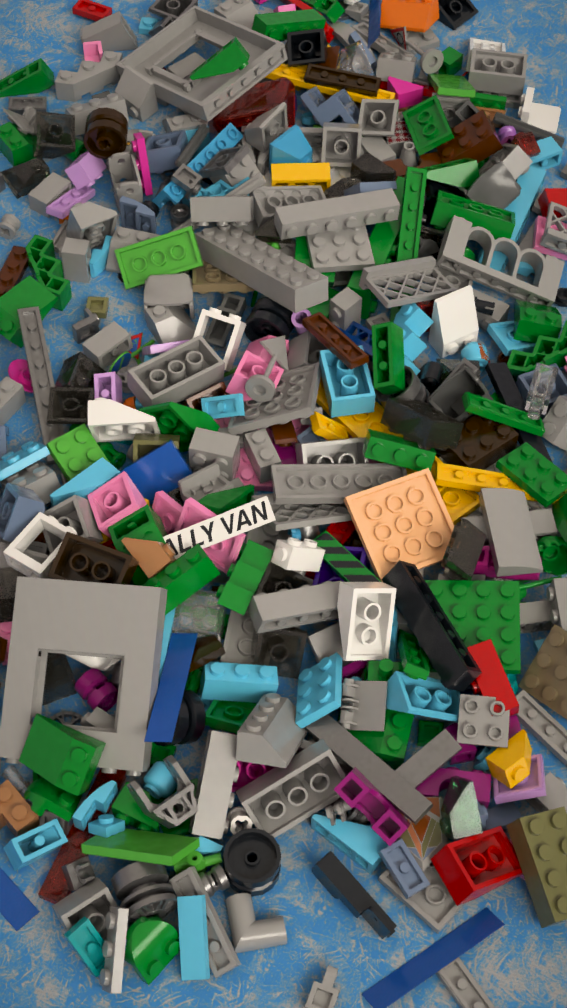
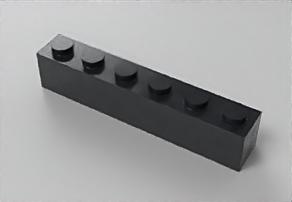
M399 560L382 581L397 588L395 598L397 610L406 619L408 628L418 639L419 647L425 651L430 659V665L439 674L442 685L449 690L463 692L482 671L415 564Z

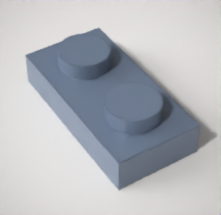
M403 839L396 841L391 846H387L378 853L406 899L430 885Z

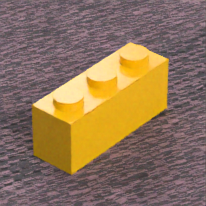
M330 163L271 164V186L321 185L324 194H330Z

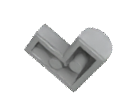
M238 893L226 898L225 902L231 937L236 954L287 944L283 916L256 920L251 894Z

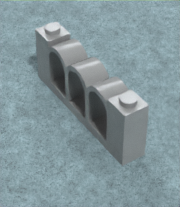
M455 215L446 226L435 265L518 300L551 306L555 302L565 264L564 261L547 254L544 257L536 249L527 248L521 251L517 243L509 238L502 237L495 240L494 236L487 229L479 226L472 227L473 223ZM468 240H474L483 247L484 256L482 263L463 256ZM494 251H500L508 257L509 269L507 274L490 268ZM520 262H527L533 267L535 271L533 285L516 278Z

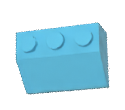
M395 671L388 680L387 709L458 722L460 691L445 688L440 679L427 677V680L421 678L416 680L408 677L405 672Z

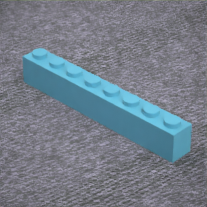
M529 166V170L516 179V182L522 188L520 195L504 209L515 213V227L510 239L516 243L531 214L536 197L542 190L546 170ZM482 248L478 255V263H482L484 256ZM494 251L490 268L503 273L509 262L508 257L500 251Z

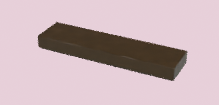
M309 63L304 82L339 90L345 88L349 92L377 97L381 78Z

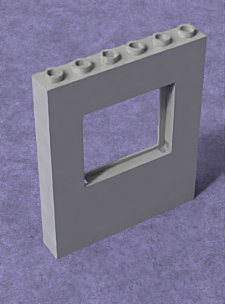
M194 5L115 65L120 78L125 67L129 65L154 83L157 98L209 122L288 60L284 43ZM236 37L250 55L249 64L242 70L237 69L231 73L196 80L190 79L188 81L162 69L199 40L222 48Z
M17 576L0 725V757L6 758L5 763L20 764L19 759L33 724L31 718H35L36 714L41 715L48 653L121 659L114 729L63 725L106 743L97 766L101 768L102 773L116 774L117 769L126 770L125 775L141 776V772H147L150 769L152 742H144L158 689L167 589L150 586Z

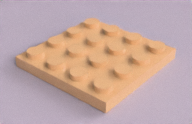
M429 468L344 498L345 505L373 571L380 581L399 560L415 564L417 569L421 570L465 552Z

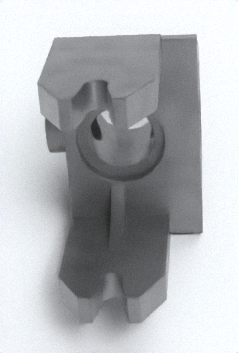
M172 755L166 757L163 761L177 783V791L160 804L150 802L141 786L135 780L127 784L129 792L144 815L168 829L178 826L198 811L196 798L194 797V784L191 783L178 761Z

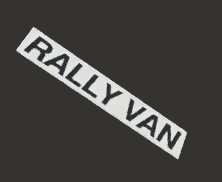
M264 496L166 535L163 539L173 548L176 553L174 557L178 559L197 544L204 549L276 519L268 497Z

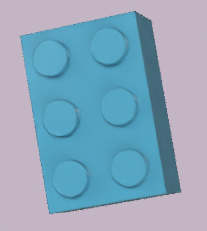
M329 349L320 350L321 378L331 418L374 412L376 395L367 363L349 369Z

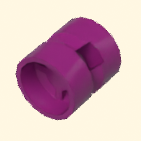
M92 668L86 671L75 683V691L83 700H87V704L93 711L98 706L107 712L117 703L118 689L111 682H107V677L98 669Z

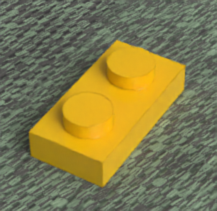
M316 411L314 415L309 417L312 425L311 429L317 436L327 440L349 438L347 430L342 424Z

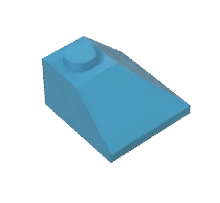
M295 124L269 144L270 174L271 164L313 162V149L298 125Z

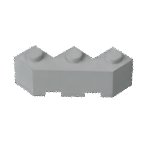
M104 50L100 62L82 60L78 72L59 70L55 80L57 100L76 102L87 93L92 95L103 90L105 85L110 83L112 85L117 84L120 76L115 64L123 59L122 53Z

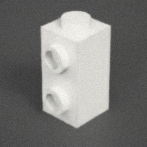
M288 537L287 540L277 539L271 562L286 570L319 572L325 550L318 547V543L311 539H304V541Z

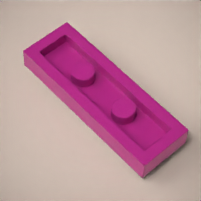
M141 132L134 133V140L131 141L133 153L136 152L137 155L135 161L140 174L142 190L145 196L153 195L145 139Z

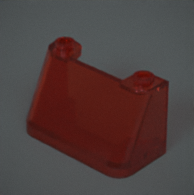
M285 77L257 83L213 118V127L220 133L231 122L238 129V127L252 123L257 117L282 102L287 104L288 127L294 126V84Z

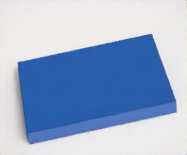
M172 439L119 470L120 473L125 471L141 495L149 500L150 505L153 504L156 492L162 490L166 494L179 489L178 481L193 473Z

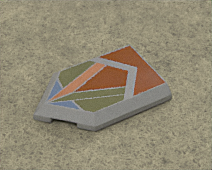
M426 797L432 802L433 807L416 825L403 815L410 822V825L396 840L403 839L423 872L430 866V859L447 844L445 801L441 797Z

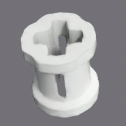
M234 807L228 812L227 818L229 819V826L233 835L241 830L252 828L253 822L244 807Z

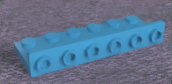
M230 122L187 166L198 173L219 150L234 147L243 138V135ZM171 181L152 202L158 206L159 210L169 200L176 205L186 195L187 191Z

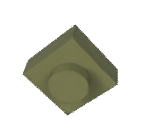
M88 296L86 308L92 313H96L98 318H107L109 298Z

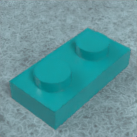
M84 916L64 934V937L91 974L97 978L101 970L104 969L105 957H103L102 953L104 940L90 920Z

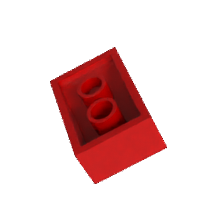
M501 826L448 843L430 859L457 906L477 899L523 875L514 847Z

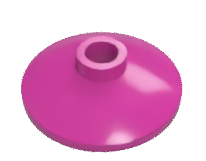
M16 359L12 361L8 367L10 378L22 384L24 391L33 393L27 360Z

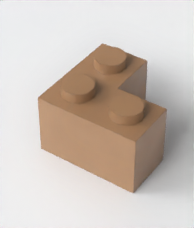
M7 779L0 784V829L6 825L14 836L18 837L39 827V816L31 810V806Z

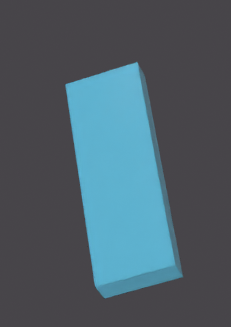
M205 895L177 897L181 981L210 979Z

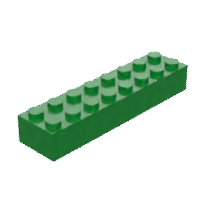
M397 177V189L393 190L400 203L398 220L376 223L369 238L375 266L396 261L404 177ZM357 270L353 272L347 287L362 297L361 319L366 320L370 318L371 313L375 314L378 298L370 289L363 290L359 286L363 270Z

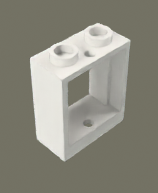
M210 307L209 311L202 309L193 338L199 335L203 337L209 317L235 325L223 359L225 363L224 370L230 372L246 323L241 321L242 317L231 313L227 317L221 315V310Z
M39 512L3 551L7 565L27 577L51 579L48 577V573L62 542L42 564L23 554V552L44 529L62 540L66 532L78 535V533L72 527L60 524L53 516H46Z

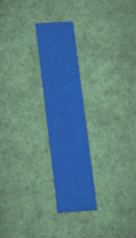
M370 0L368 49L380 36L381 0Z
M172 633L144 742H172L198 633Z
M0 868V913L18 931L37 915L39 910Z
M486 907L361 995L373 1008H387L505 924Z

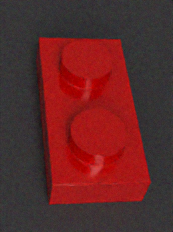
M79 0L72 8L73 14L94 21L113 14L111 7L90 0Z

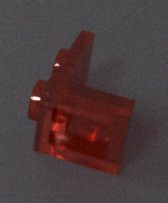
M532 131L516 134L510 143L519 145L529 158L537 156L541 152Z

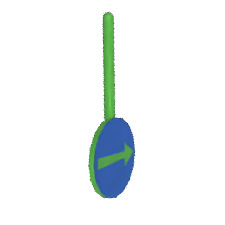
M150 340L131 354L129 352L122 353L113 362L109 372H116L117 374L119 369L129 364L130 359L142 352L143 347L152 345L155 340Z

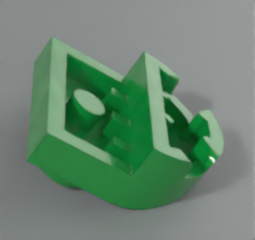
M43 777L33 781L24 793V799H30L32 802L31 810L41 817L47 809L67 822L74 815L82 797V794L76 796L54 786Z
M156 915L150 918L142 916L127 931L126 939L128 941L124 960L132 965L143 982L150 985L167 964L179 953V934L171 924Z

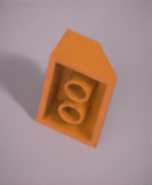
M382 0L380 28L396 29L406 26V31L425 33L439 19L438 0Z

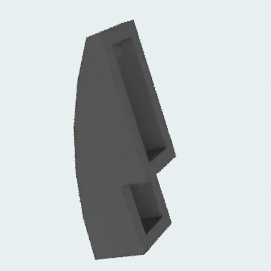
M226 293L221 306H218L217 309L222 311L221 315L228 317L229 313L242 317L247 306L245 297ZM213 318L204 339L210 345L224 348L231 338L235 325Z

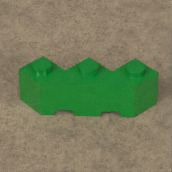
M35 234L25 247L29 268L33 278L59 298L52 308L63 311L72 298L70 280L63 278L62 262L55 258L53 240Z
M565 321L560 338L539 335L533 353L517 350L511 351L507 366L514 381H517L518 375L554 363L559 368L567 364L564 358L567 356V321Z
M248 540L247 544L243 543L238 555L240 559L236 564H231L226 576L230 577L229 581H227L226 585L221 584L215 597L219 599L217 603L245 616L252 597L255 595L269 566L274 551L251 540Z

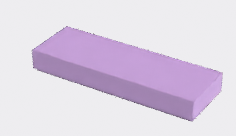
M73 187L48 205L46 213L63 220L69 215L73 205L86 203L94 197L95 189L82 187L77 190L76 187Z

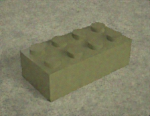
M563 806L524 816L506 825L541 928L567 921V813Z

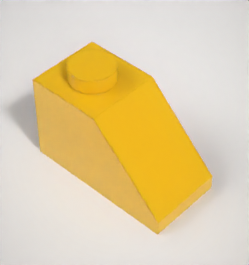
M522 729L508 740V748L498 747L485 757L491 776L510 789L530 775L532 748L527 732Z

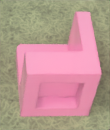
M101 41L83 43L85 61H101L103 56Z

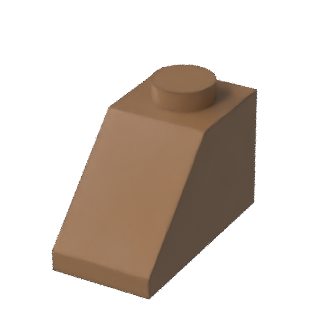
M125 537L121 540L130 554L139 562V566L149 579L176 560L174 557L176 553L168 543L164 544L157 541Z

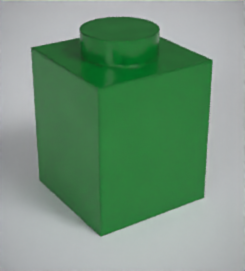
M450 46L442 51L444 60L438 74H456L462 69L463 54Z

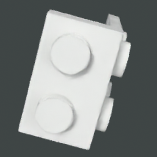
M527 87L526 94H522L520 105L522 106H519L518 118H521V121L556 134L561 108L533 103L535 88Z

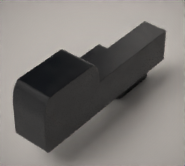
M328 852L312 868L314 876L335 899H340L356 918L362 915L382 939L386 936L389 938L395 932L394 928L397 925L333 852Z

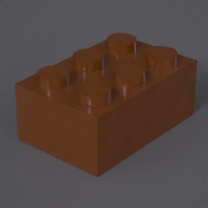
M483 109L451 129L455 138L436 147L442 163L463 158L475 159L479 163L503 148L492 122Z

